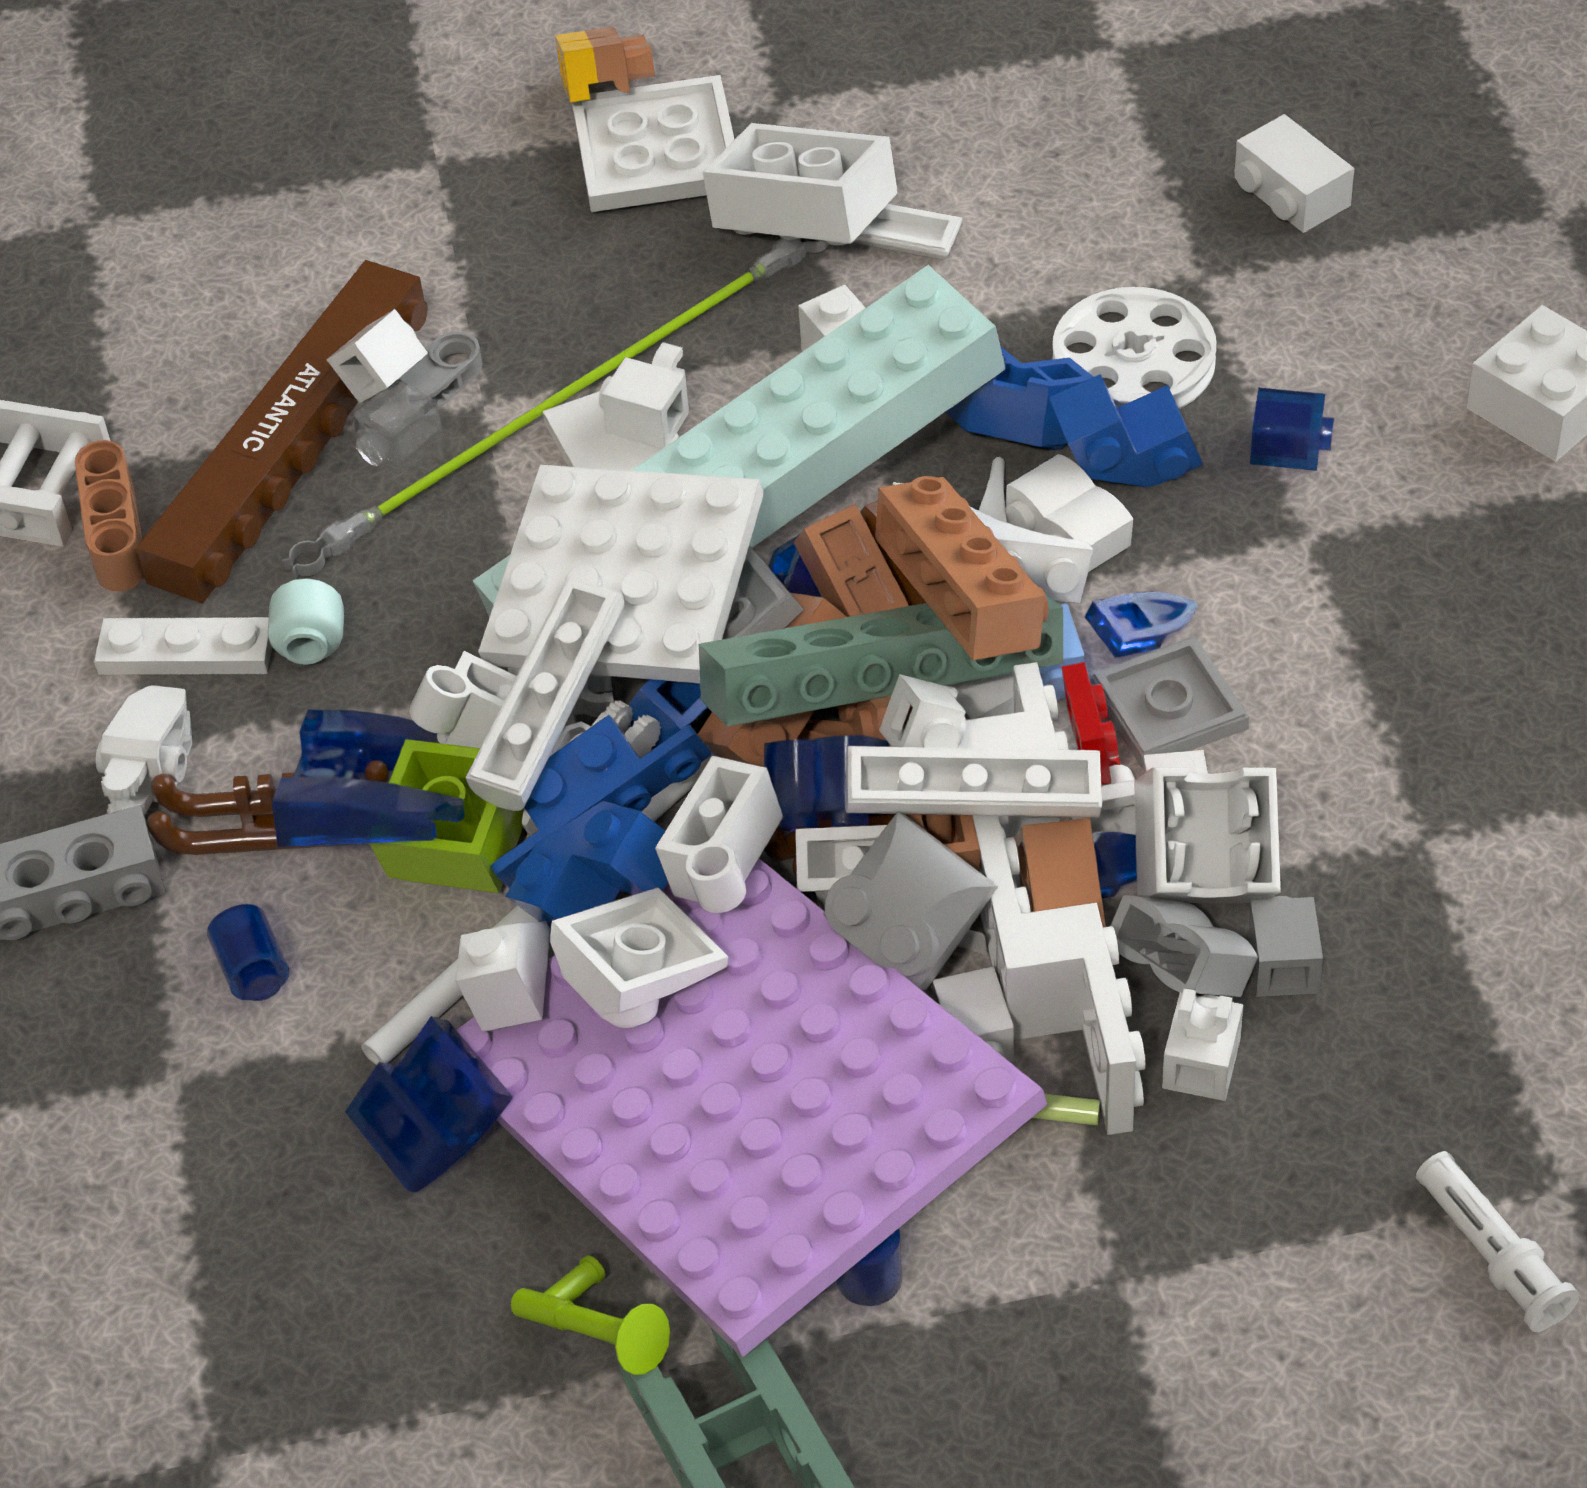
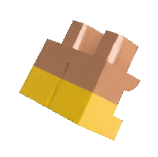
M614 27L555 35L561 82L570 103L590 100L588 84L613 81L619 91L630 93L629 80L655 77L651 46L649 43H646L644 34L620 38Z

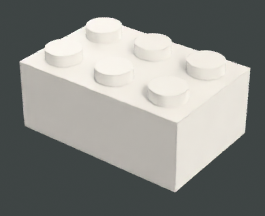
M751 123L702 171L713 228L734 230L736 233L743 235L753 233L779 235L786 240L800 238L823 240L830 245L851 244L898 193L890 138L886 136Z

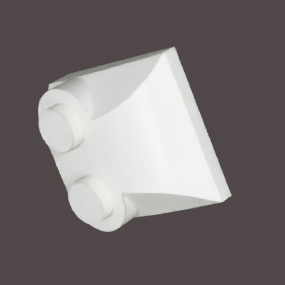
M659 888L556 919L551 924L550 943L560 966L562 977L600 1017L621 1028H632L649 1022L657 1014L660 998L686 988L726 968L728 965V956Z

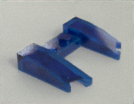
M307 710L299 731L302 754L293 777H281L272 800L277 847L429 841L437 837L436 826L432 821L459 822L465 817L464 799L393 783L361 780L367 764L374 760L383 761L389 771H394L405 739L433 743L440 742L437 739V733L423 729L413 720L357 710Z

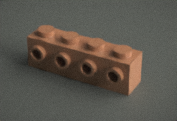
M923 476L909 483L878 488L875 539L972 660L1040 648L1042 623L1047 620L1049 612L1045 592L1031 580L1020 567L1018 560L1011 556L996 539L991 528L984 525L969 507L966 499L960 497L944 477Z

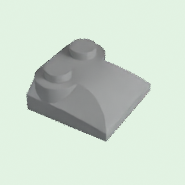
M897 812L856 865L852 873L840 878L832 885L826 896L823 915L839 935L878 966L894 968L919 989L927 990L998 886L904 813Z

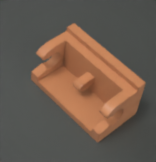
M856 504L804 528L794 541L822 598H825L847 617L909 606Z
M1090 818L1022 825L1014 839L1019 859L1021 887H1026L1030 912L1097 903L1102 926L1106 927Z

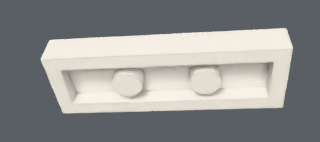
M268 617L103 618L94 663L98 675L268 674L272 651L268 637Z

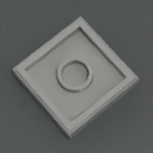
M1196 636L1090 674L1091 685L1102 684L1108 716L1141 768H1143L1144 755L1190 751L1249 728L1248 714Z

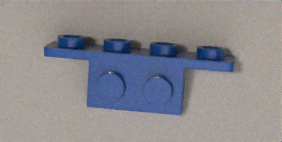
M607 715L548 758L524 807L539 831L491 865V869L496 877L510 889L520 864L529 856L537 842L602 801L642 812L650 804L651 798L670 784L684 781L694 775L700 768L701 762L710 757L711 751L695 730L688 725L640 758L617 723L610 715Z

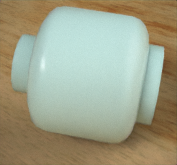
M296 579L281 585L273 593L269 605L268 637L271 646L281 656L297 664H314L331 656L340 647L343 637L344 606L341 595L332 586L320 580Z

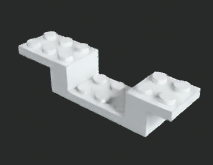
M1037 662L1013 666L1014 713L965 720L964 736L958 748L1069 750L1065 732H1055L1052 721H1058V706L1053 685L1043 686ZM972 815L980 847V873L998 886L980 912L991 967L994 966L1014 1026V1040L1083 1030L1098 1097L1101 1100L1100 1106L1107 1135L1133 1131L1134 1107L1143 1106L1144 1104L1139 1070H1145V1054L1140 1032H1129L1126 1017L1132 1016V1004L1126 978L1116 979L1113 965L1119 964L1115 930L1113 926H1102L1097 903L1030 912L1026 887L1017 888L1014 876L1019 874L1016 842L1014 837H1006L1015 836L1022 825L1060 821V817Z

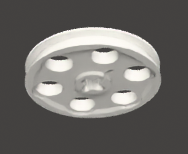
M1121 287L1093 294L1075 304L1063 315L1053 336V359L1070 357L1092 376L1095 377L1101 374L1102 378L1111 379L1116 383L1108 388L1116 408L1151 393L1143 388L1144 385L1150 382H1163L1170 387L1178 409H1181L1203 393L1211 382L1215 370L1216 336L1207 317L1184 298L1154 288ZM1107 312H1117L1124 315L1125 319L1111 323L1101 320L1099 316ZM1161 316H1170L1176 318L1179 323L1164 327L1156 325L1152 320ZM1082 342L1093 346V349L1086 353H1074L1069 351L1067 347L1073 343ZM1182 351H1194L1202 357L1196 361L1186 362L1179 360L1175 355Z

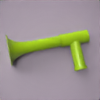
M590 1255L582 1258L579 1265L544 1293L529 1288H521L513 1295L511 1310L515 1316L555 1329L570 1330L615 1345L617 1360L622 1368L633 1375H643L655 1369L664 1358L669 1346L670 1326L668 1318L664 1311L654 1304H640L631 1309L624 1318L610 1316L574 1305L572 1301L594 1283H599L605 1278V1271L602 1265Z

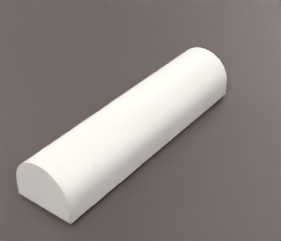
M567 576L466 776L469 787L479 797L506 810L520 811L525 807L624 607L625 602L622 593Z
M848 746L846 813L896 814L901 812L904 814L1099 817L1102 809L1100 751L866 746Z

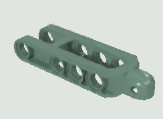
M711 1328L721 1352L746 1395L697 1419L694 1418L672 1377L670 1376L665 1379L658 1366L646 1374L633 1375L625 1371L617 1360L630 1395L682 1488H726L717 1470L773 1442L800 1488H854L767 1338L742 1358Z

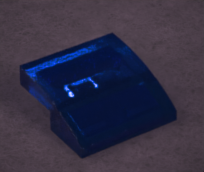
M431 1016L397 1066L378 1062L345 1113L408 1191L417 1193L442 1175L472 1148L502 1114L513 1099V1096L448 1020Z

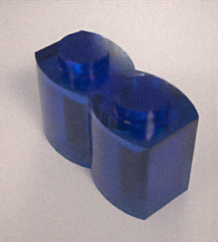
M845 735L765 743L764 768H767L783 815L781 829L796 831V829L818 828V820L831 819L832 827L868 826L869 817L888 815L846 813V760L848 746L889 747L888 741L866 735Z

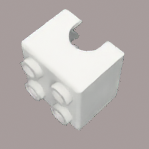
M1152 767L1134 780L1138 896L1179 900L1188 903H1251V900H1266L1281 893L1276 768H1241L1227 773L1197 774L1188 773L1187 767Z

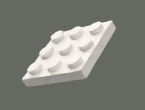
M721 75L630 88V93H624L619 90L590 94V100L572 102L591 212L705 196L707 194L702 171L735 140Z

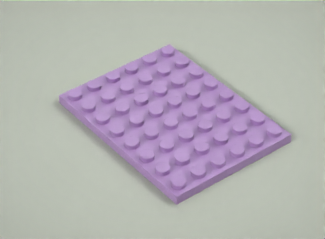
M759 858L745 880L747 892L744 900L737 907L727 912L710 913L704 910L696 901L676 897L672 893L669 882L667 883L663 893L728 956V965L726 968L686 988L660 998L657 1014L649 1022L632 1028H621L604 1020L562 977L560 966L554 955L547 961L542 1020L482 1032L475 1017H473L431 1049L437 1062L458 1084L742 1358L1047 1106L1043 1088L895 968L878 966L839 935L830 926L828 920L823 915L824 911Z

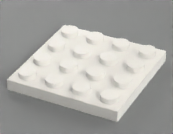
M540 465L478 651L481 659L498 667L521 668L568 576L620 592L625 602L590 674L700 683L698 644L722 640L764 495L760 480Z

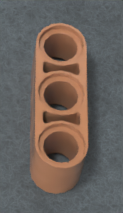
M108 440L95 441L81 448L75 457L85 542L99 584L105 589L114 592L125 591L134 588L144 578L136 547L142 540L135 489L122 447Z

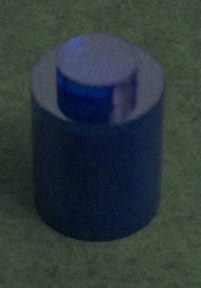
M241 904L230 907L213 918L207 928V937L231 993L238 999L263 1001L274 996L287 981L290 971L264 911L256 905Z
M899 1228L836 1280L841 1294L847 1300L861 1306H877L889 1301L897 1294L903 1278Z

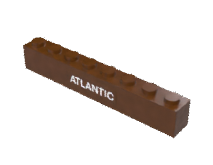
M368 260L361 264L138 544L136 551L146 584L202 604L216 587H221L225 584L233 564L246 548L249 549L255 545L263 525L275 510L279 511L285 506L290 490L303 473L307 474L312 471L320 451L331 437H337L342 432L347 416L358 403L327 359L367 325L394 309L414 331H419L424 325L428 313V306L426 301H424L419 276Z

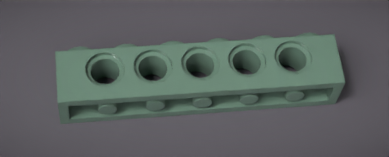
M1046 595L1049 612L1047 620L1042 623L1040 648L978 660L970 658L927 603L700 643L698 646L701 701L728 727L892 696L899 674L946 686L1013 673L1014 665L1037 662L1038 667L1041 668L1062 664L1063 607Z

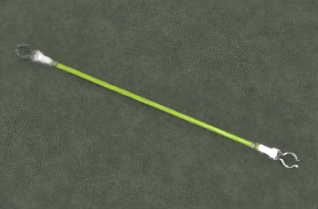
M781 238L777 240L768 252L756 258L752 267L748 268L744 275L381 505L358 510L343 520L332 521L319 531L315 542L302 541L295 544L290 549L289 558L282 560L284 570L292 569L295 580L298 575L311 576L318 573L325 565V558L330 557L334 559L341 557L352 550L358 540L371 533L376 524L384 519V515L542 416L543 411L556 407L621 365L625 357L633 358L749 283L754 284L759 280H768L781 271L792 270L804 261L807 252H821L828 248L829 244L823 240L805 241L802 243L800 241L801 238L796 240ZM321 550V555L315 562L306 565L295 564L293 567L295 558L300 554L306 552L318 553Z

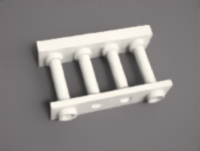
M0 400V442L9 444L0 460V536L65 546L72 533V528L62 495L76 470L75 457L79 450L95 441H110L103 416ZM33 448L60 452L40 490L12 487Z

